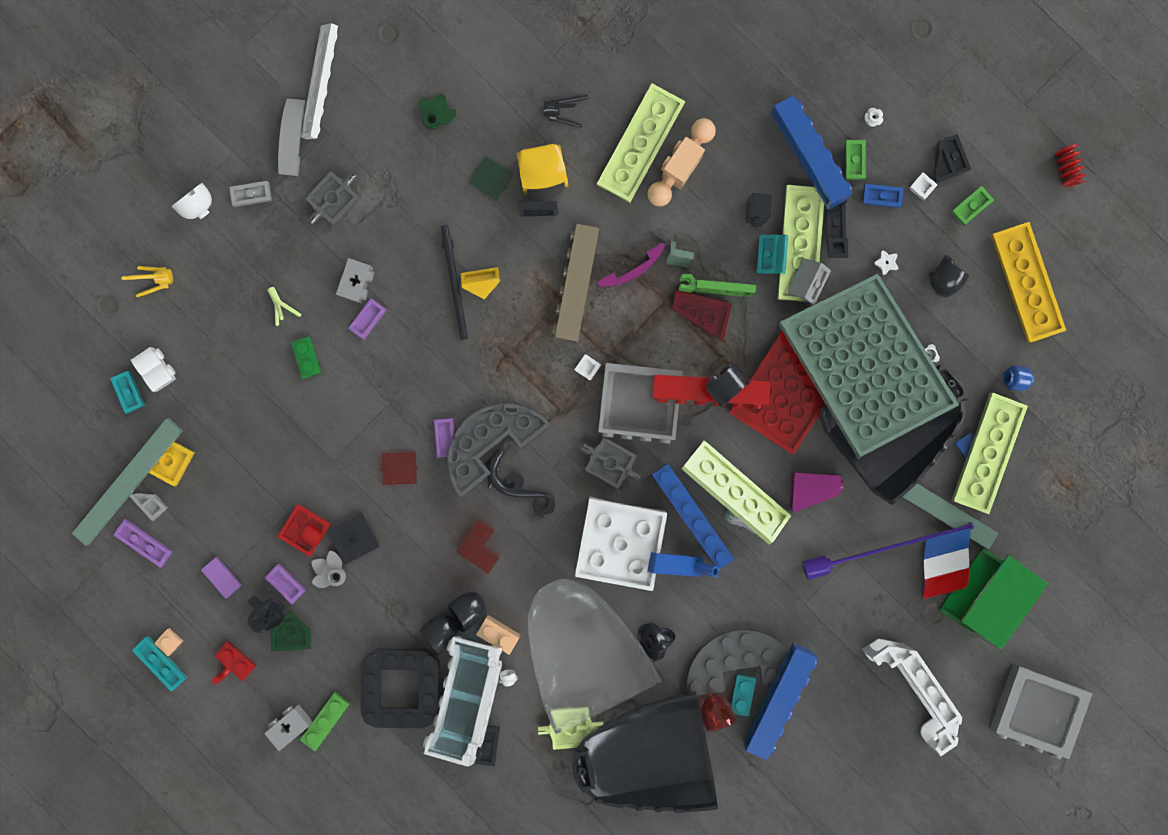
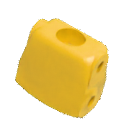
M549 144L524 149L517 153L524 195H528L527 189H543L563 182L565 187H568L560 145Z

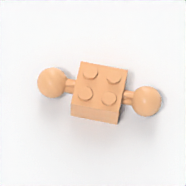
M706 118L696 120L691 127L692 138L685 137L683 142L679 140L675 145L672 153L673 156H668L662 165L663 180L653 183L648 189L647 196L651 204L658 207L665 206L672 198L671 187L674 185L681 189L705 152V149L700 145L710 142L715 136L716 129L711 120Z

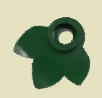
M444 94L435 97L432 101L422 97L419 102L418 108L423 116L422 123L429 130H435L440 125L449 124L456 116L455 109L447 108V100ZM430 118L435 119V122L432 124L428 121Z

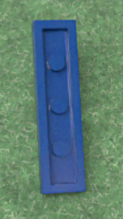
M651 552L647 572L701 577V574L715 578L719 573V568L704 563V558L699 556Z

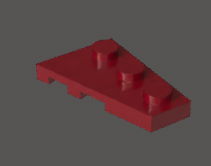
M676 290L671 310L723 341L732 304Z

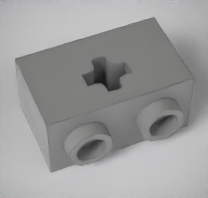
M348 258L336 295L360 304L362 300L365 301L368 295V283L372 282L375 273L373 267ZM359 279L360 284L355 285L353 280Z
M299 704L295 708L290 706L282 713L283 718L279 721L276 718L267 725L269 729L264 734L278 751L284 748L313 722ZM289 723L290 727L286 729L285 725Z

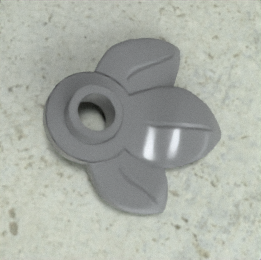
M329 551L327 559H315L311 562L317 574L312 580L315 586L326 588L329 585L340 586L345 582L346 574L342 569V559L337 553ZM334 573L339 574V580L334 579Z

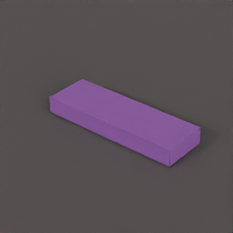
M127 519L122 521L113 536L160 568L163 567L173 552Z

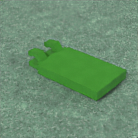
M682 274L679 282H688L689 285L681 284L679 286V291L686 293L696 292L751 297L756 291V285L695 280L692 274Z

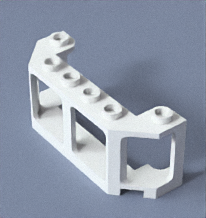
M876 639L862 650L866 656L878 666L882 664L881 662H887L891 668L897 666L932 718L926 721L920 729L921 736L925 742L940 756L957 746V734L959 724L962 722V716L918 652L905 643L884 639Z

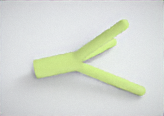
M274 287L267 290L275 305L276 326L279 325V318L280 320L284 319L280 305L298 317L301 316V313L280 300Z

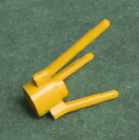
M138 266V270L154 271V274L121 277L122 280L154 278L155 283H159L156 287L136 294V297L169 288L168 284L173 283L171 269L166 267Z

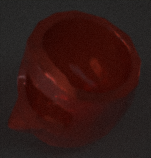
M713 693L704 700L701 716L707 732L724 729L737 723L732 705L725 697Z

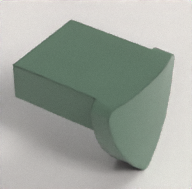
M670 241L667 264L690 268L694 253L675 249L676 242Z

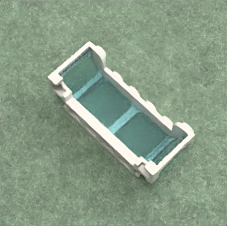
M455 636L450 639L447 646V651H449L450 656H453V658L451 657L449 660V674L443 683L445 691L439 700L438 706L440 711L434 720L435 731L426 736L423 748H425L424 754L469 767L474 764L477 748L482 746L502 666V661L499 660L502 648Z

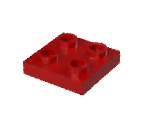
M297 504L277 537L311 557L331 523L304 506Z

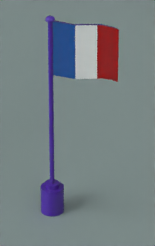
M969 522L965 526L831 561L830 558L827 559L825 555L802 561L803 570L807 580L830 574V570L833 569L832 565L925 540L923 555L924 588L921 599L934 597L967 588L969 580L968 547L970 533L974 528V524Z

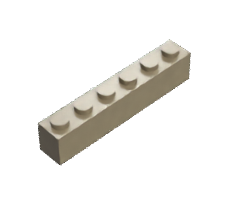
M576 224V229L572 228L570 240H573L572 248L568 247L567 259H570L569 266H565L563 273L566 282L565 285H561L559 294L563 298L562 303L557 304L556 315H559L558 323L554 322L552 334H555V339L578 343L599 228Z

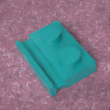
M788 235L759 236L758 274H786Z

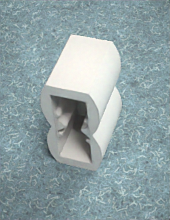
M149 347L131 359V362L141 374L148 387L153 392H158L176 380L174 376L175 371L169 364H165L163 360L165 357L158 348Z

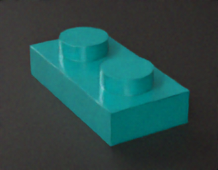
M126 371L110 378L125 414L145 407L131 371Z
M736 674L729 709L730 713L749 717L756 683L755 677Z

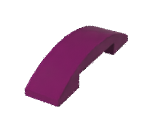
M664 243L646 252L648 261L618 279L613 272L598 281L597 286L599 288H611L638 278L657 261L665 247Z

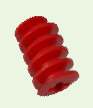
M1079 144L1063 147L1054 154L1055 157L1060 158L1056 161V164L1062 165L1058 168V172H1065L1060 176V179L1066 180L1062 183V187H1072L1087 182L1081 180L1086 176V173L1079 172L1084 168V166H1078L1082 158H1076L1081 152L1074 151Z

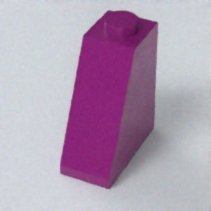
M792 472L789 510L797 512L839 496L840 491H843L844 481L839 475Z

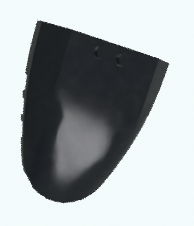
M942 365L935 367L959 405L860 458H857L827 405L818 411L824 432L869 489L891 505L908 493L937 462L940 455L947 449L951 439L956 435L966 416L965 405L968 398L964 385L951 370Z
M696 691L657 700L624 713L589 733L582 739L575 750L572 762L575 782L583 793L588 794L597 803L622 809L624 807L634 808L637 811L644 809L655 810V812L674 811L675 813L718 810L712 765Z

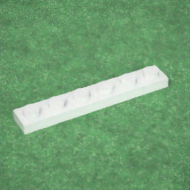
M332 23L321 25L301 130V138L317 139L320 132L319 125L324 111L323 104L327 95V82L331 73L330 66L334 57L335 41L337 40L338 26Z

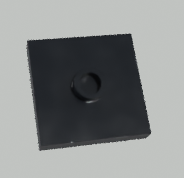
M541 200L518 202V210L521 217L557 216L558 204L557 201Z
M363 513L327 531L345 565L380 547Z

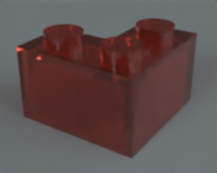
M479 519L457 550V553L489 574L501 555L485 545L496 529L482 519Z

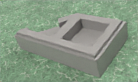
M132 493L129 496L151 521H155L168 509L156 494Z

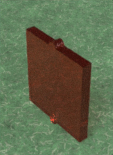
M416 452L382 453L381 471H383V485L417 484L416 470L418 466H416Z

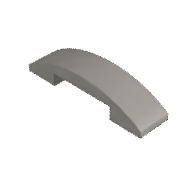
M288 98L286 100L279 137L278 173L280 175H299V148L302 122L307 104L306 100Z

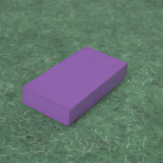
M370 298L348 329L365 340L387 310Z
M454 418L434 420L437 458L448 457L449 448L455 435Z
M215 557L201 570L225 599L229 598L242 586L218 557Z
M277 564L265 576V579L291 605L306 591L280 564Z

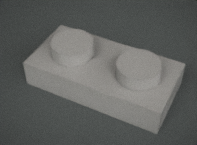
M268 181L229 187L233 207L272 201Z

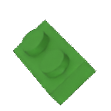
M846 140L845 180H864L866 178V140Z
M981 186L954 208L951 213L964 226L992 203L994 199Z

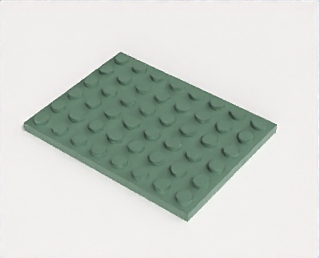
M878 274L779 323L784 335L857 458L874 451L959 405Z

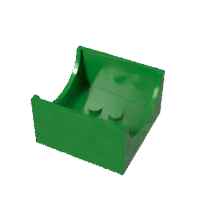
M982 548L969 565L967 588L950 592L938 610L974 636L1002 650L1049 583L1011 556L1006 555L1005 559L1002 560Z

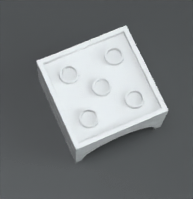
M589 496L575 577L653 591L656 574L647 572L651 552L660 553L667 512L660 509L626 505Z

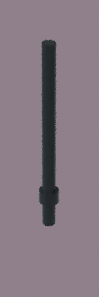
M445 225L441 226L442 248L445 250L460 339H468L453 255L454 244L450 238L449 227Z

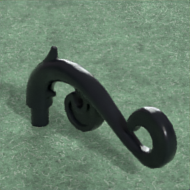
M498 448L494 456L491 455L487 463V469L491 473L488 476V489H491L493 486L500 493L511 497H543L548 502L547 506L540 508L536 499L533 501V510L541 517L550 515L555 507L553 497L541 491L521 490L524 485L522 475L513 472L507 476V484L515 483L513 488L504 485L500 481L497 471H501L499 467L500 459L505 452Z

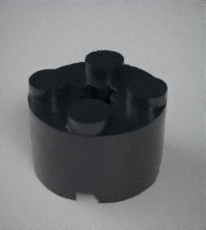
M732 362L722 369L719 373L720 377L716 374L705 385L706 391L721 408L741 392L745 386L751 383L742 370Z

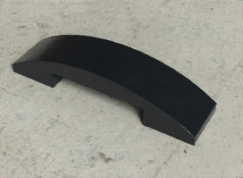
M847 200L829 210L825 206L828 258L849 257L848 238H846Z

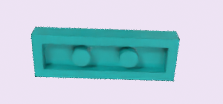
M147 636L132 651L173 692L188 677Z

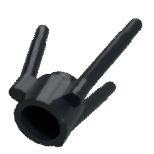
M583 95L544 101V117H549V121H557L582 128V124L556 117V115H560V108L577 107L576 104L561 103L588 99L589 96Z

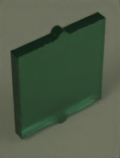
M485 156L479 167L475 168L476 172L470 179L469 184L497 201L502 192L507 189V184L514 174Z

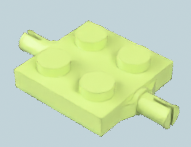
M589 706L550 709V725L538 726V734H550L553 741V750L577 748L584 737L591 733L592 730L603 725V721H591Z

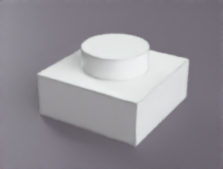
M922 173L909 189L920 199L925 200L937 184L926 174Z
M585 354L575 368V371L591 381L601 364Z

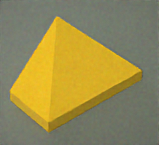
M498 267L461 273L462 288L482 299H485L500 282Z

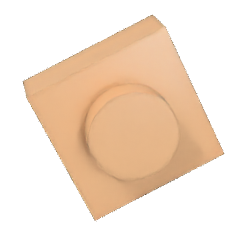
M169 628L154 644L167 656H170L183 640Z

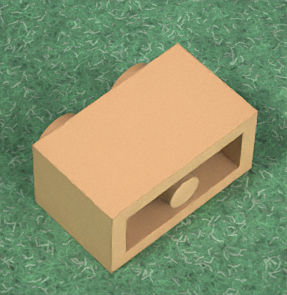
M487 615L476 635L494 646L501 647L502 651L510 655L521 634Z

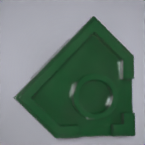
M290 611L283 621L271 631L272 652L311 649V629Z

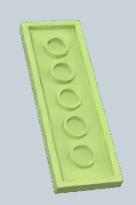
M651 84L597 185L631 203L683 108L685 101Z
M786 185L782 235H788L786 274H779L777 300L806 302L800 297L790 295L788 289L804 258L820 262L824 202L815 187Z
M995 393L989 394L951 501L986 514L990 513L1026 413L1027 405Z
M705 441L699 445L681 468L769 545L773 543L791 517L787 511Z

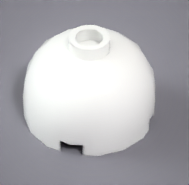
M201 183L172 205V207L179 215L186 219L197 217L202 219L210 213L207 209L212 203L211 194L205 185Z

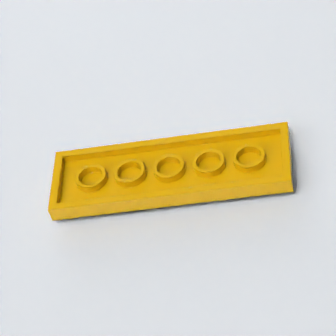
M1030 222L992 234L991 238L1027 343L1067 331Z

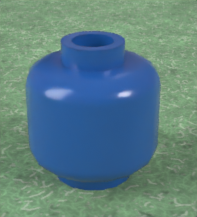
M1013 365L1003 373L1002 379L1008 389L1025 391L1033 383L1034 376L1028 367Z

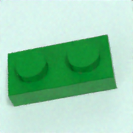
M311 337L291 342L302 379L321 374V368Z

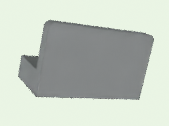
M804 258L788 289V293L802 298L808 304L815 305L831 270L820 262Z

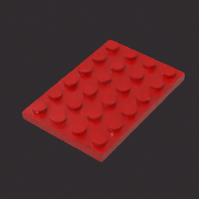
M781 331L750 379L751 381L770 382L769 405H763V409H753L751 405L744 404V408L732 407L729 414L794 455L818 418V411L825 407L826 404L783 331Z

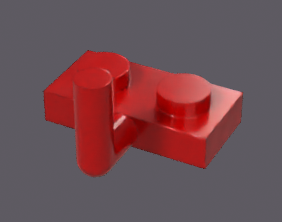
M228 640L214 655L225 668L212 678V683L215 685L220 683L230 672L241 681H244L257 665Z

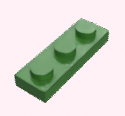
M334 692L300 741L316 751L350 705V702Z

